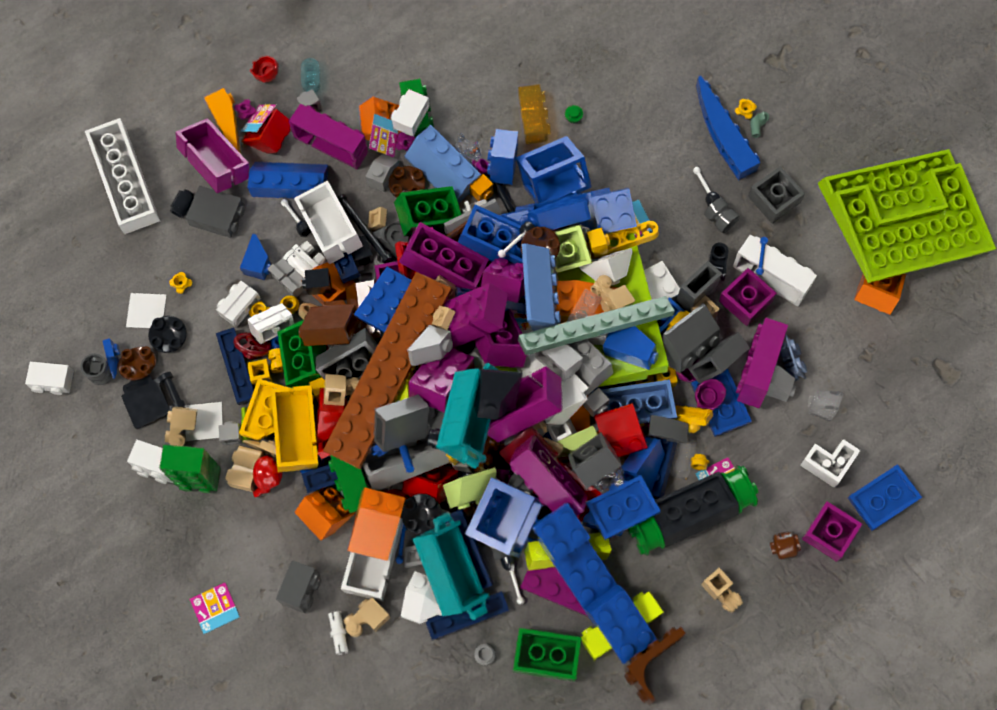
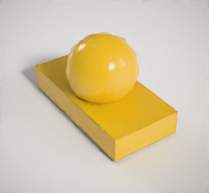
M675 406L677 413L675 420L688 423V433H696L700 430L701 425L706 426L713 417V410Z

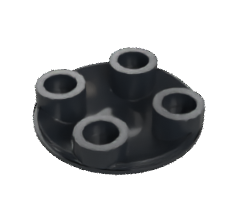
M174 316L155 318L148 332L151 346L162 353H171L178 350L185 343L187 337L184 323Z
M428 494L413 495L404 502L401 512L402 522L407 530L421 535L435 528L433 520L441 516V507L437 500Z

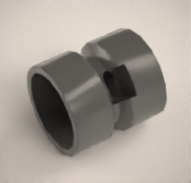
M722 197L715 200L705 210L704 215L711 222H715V227L721 233H725L738 222L740 216L733 209H728V203Z
M89 354L82 360L81 371L93 384L105 385L112 379L108 362L100 354Z

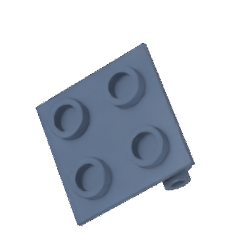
M785 335L787 343H782L780 353L783 362H789L784 365L787 368L786 372L795 378L794 381L799 380V376L807 379L805 375L808 372L807 367L799 357L802 354L798 343H795L794 339L791 340Z

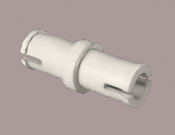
M341 611L333 612L334 614L332 612L328 614L332 630L330 636L334 640L336 655H343V652L345 654L349 652L345 637L347 631L343 627Z

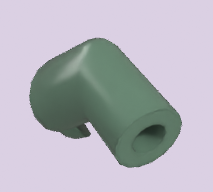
M767 112L758 113L751 119V136L753 138L761 136L760 127L769 120Z

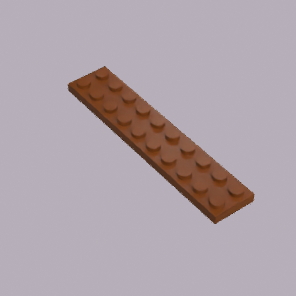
M418 272L415 273L324 447V452L361 469L375 442V409L396 401L413 368L410 365L408 349L429 325H432L434 312L439 306H445L453 290L451 287Z

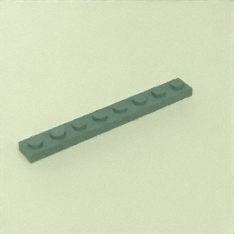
M664 296L524 333L518 336V341L525 355L670 317L674 315L675 310L668 298Z

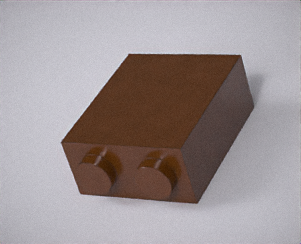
M355 304L310 307L302 325L299 327V336L302 338L304 346L349 344L360 321L354 315L356 312Z

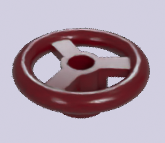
M249 332L240 333L233 340L236 349L242 352L243 356L248 359L265 356L272 350L270 341L264 342L265 345L254 341L256 338ZM245 338L247 344L241 345L239 341Z

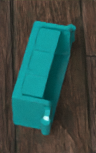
M486 363L483 368L489 370H498L490 363ZM478 368L455 372L436 446L439 450L462 464H468L472 468H477L479 462L486 461L483 451L491 419L477 418L474 407L481 371Z
M445 513L433 520L434 529L413 538V542L442 616L460 614L466 611L471 619L475 620L487 613L486 599L489 598V594H480L484 591L459 527H457L461 525L460 520L454 521L449 513ZM481 603L480 608L474 611L471 610L472 607Z

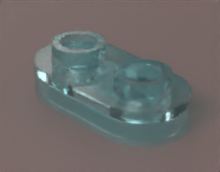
M307 58L301 64V86L304 92L313 89L314 93H316L320 88V66L318 61L313 58Z

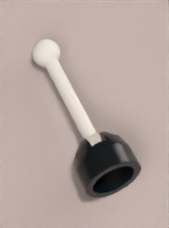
M695 167L693 172L698 175L708 193L705 200L709 207L715 200L721 197L717 192L710 191L700 173L701 169Z
M283 199L281 205L286 207L296 220L298 234L301 237L309 235L312 231L307 222L300 221L288 205V200Z
M529 221L522 224L519 229L520 235L504 250H500L498 256L501 258L505 257L506 252L535 226Z
M514 556L504 557L500 559L503 569L510 571L518 597L516 601L519 605H522L525 600L521 597L514 569L517 567V558Z

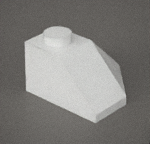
M632 248L610 253V255L592 259V263L579 267L595 281L601 275L610 277L612 286L620 283V279L627 276L633 251Z
M414 572L405 591L401 617L421 624L428 621V618L442 614L427 575Z

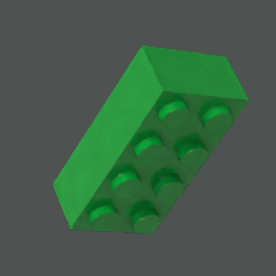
M163 445L159 469L179 490L189 492L191 489H199V492L211 493V491L218 490L221 467L204 448Z

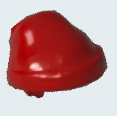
M271 456L260 457L254 464L253 480L258 487L253 491L254 497H258L263 493H269L272 488L280 484L283 472L277 471V461Z

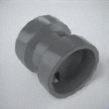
M514 473L509 480V486L530 495L534 491L525 485V480L520 475Z

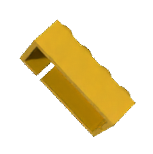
M311 385L293 387L294 396H290L289 387L271 389L278 472L318 468Z

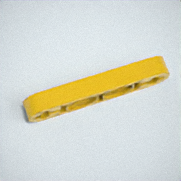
M646 221L637 224V227L608 234L610 240H617L619 243L614 247L608 245L609 253L595 258H601L610 255V253L656 239L659 235L657 223ZM648 228H651V230H653V232H652V233H649V231H647V229H648ZM631 233L637 235V238L634 240H628L626 237ZM588 242L587 247L590 253L591 259H595L590 244Z

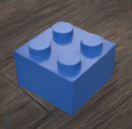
M496 129L495 137L491 136L490 148L492 150L488 151L487 161H491V163H488L487 174H490V181L493 183L512 185L517 162L518 131Z

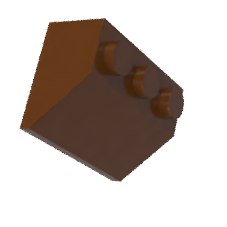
M376 280L355 283L345 288L347 304H355L357 310L376 283ZM361 320L354 332L356 334L366 328L377 342L381 340L384 334Z

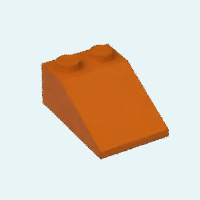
M863 274L854 300L891 315L900 300L906 274L871 283L867 282Z
M579 280L557 281L559 296L557 311H559L561 323L558 324L604 312L599 303L600 299L598 296L595 297L591 293L590 288L594 283ZM610 286V288H612V289H614V290L618 288V287Z
M364 488L361 493L347 551L388 561L405 498Z

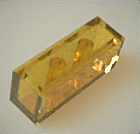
M540 84L518 87V98L526 145L548 142L551 128L550 123L546 124L548 110L547 107L543 106V102H546L545 92L541 91Z

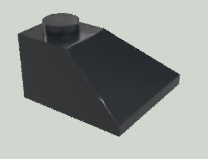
M481 369L474 402L477 418L499 419L515 410L522 372Z

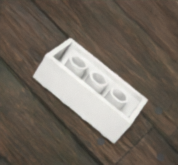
M535 353L527 355L524 367L516 368L518 372H522V378L527 375L531 377V373L545 366L535 358ZM575 381L562 384V411L545 419L547 424H565L588 400L584 392L580 391Z

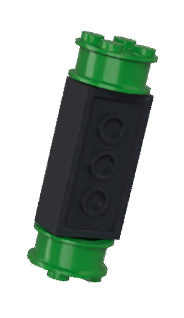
M737 465L733 471L726 474L718 471L656 499L655 502L661 512L627 529L631 538L635 537L637 541L636 547L640 555L645 554L648 556L651 550L658 547L663 549L742 513V509L750 505L753 507L757 506L758 499L756 494L759 491L754 482L751 483L748 478L749 475L746 468Z

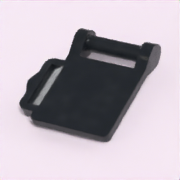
M165 372L154 380L148 375L139 380H131L123 386L124 394L121 397L135 429H140L167 416L168 411H172L173 407H186L185 402L180 399L175 388L171 372ZM164 382L174 403L170 407L159 385Z

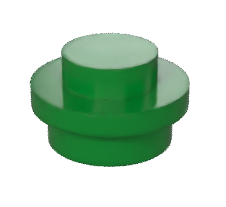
M576 105L569 106L565 110L566 120L570 123H578L583 118V110Z

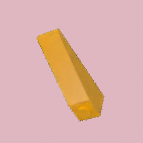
M222 88L204 97L222 134L241 154L236 114L233 107L235 101L231 93L227 94L225 89Z

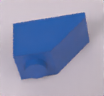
M252 234L240 269L243 275L265 280L266 276L270 274L267 268L272 264L257 235Z

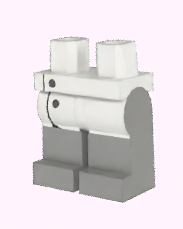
M308 241L300 246L295 244L280 261L267 268L271 276L296 298L305 290L301 282L302 277H305V270H312L314 267L327 262L321 253H318L313 258L309 257L315 249Z

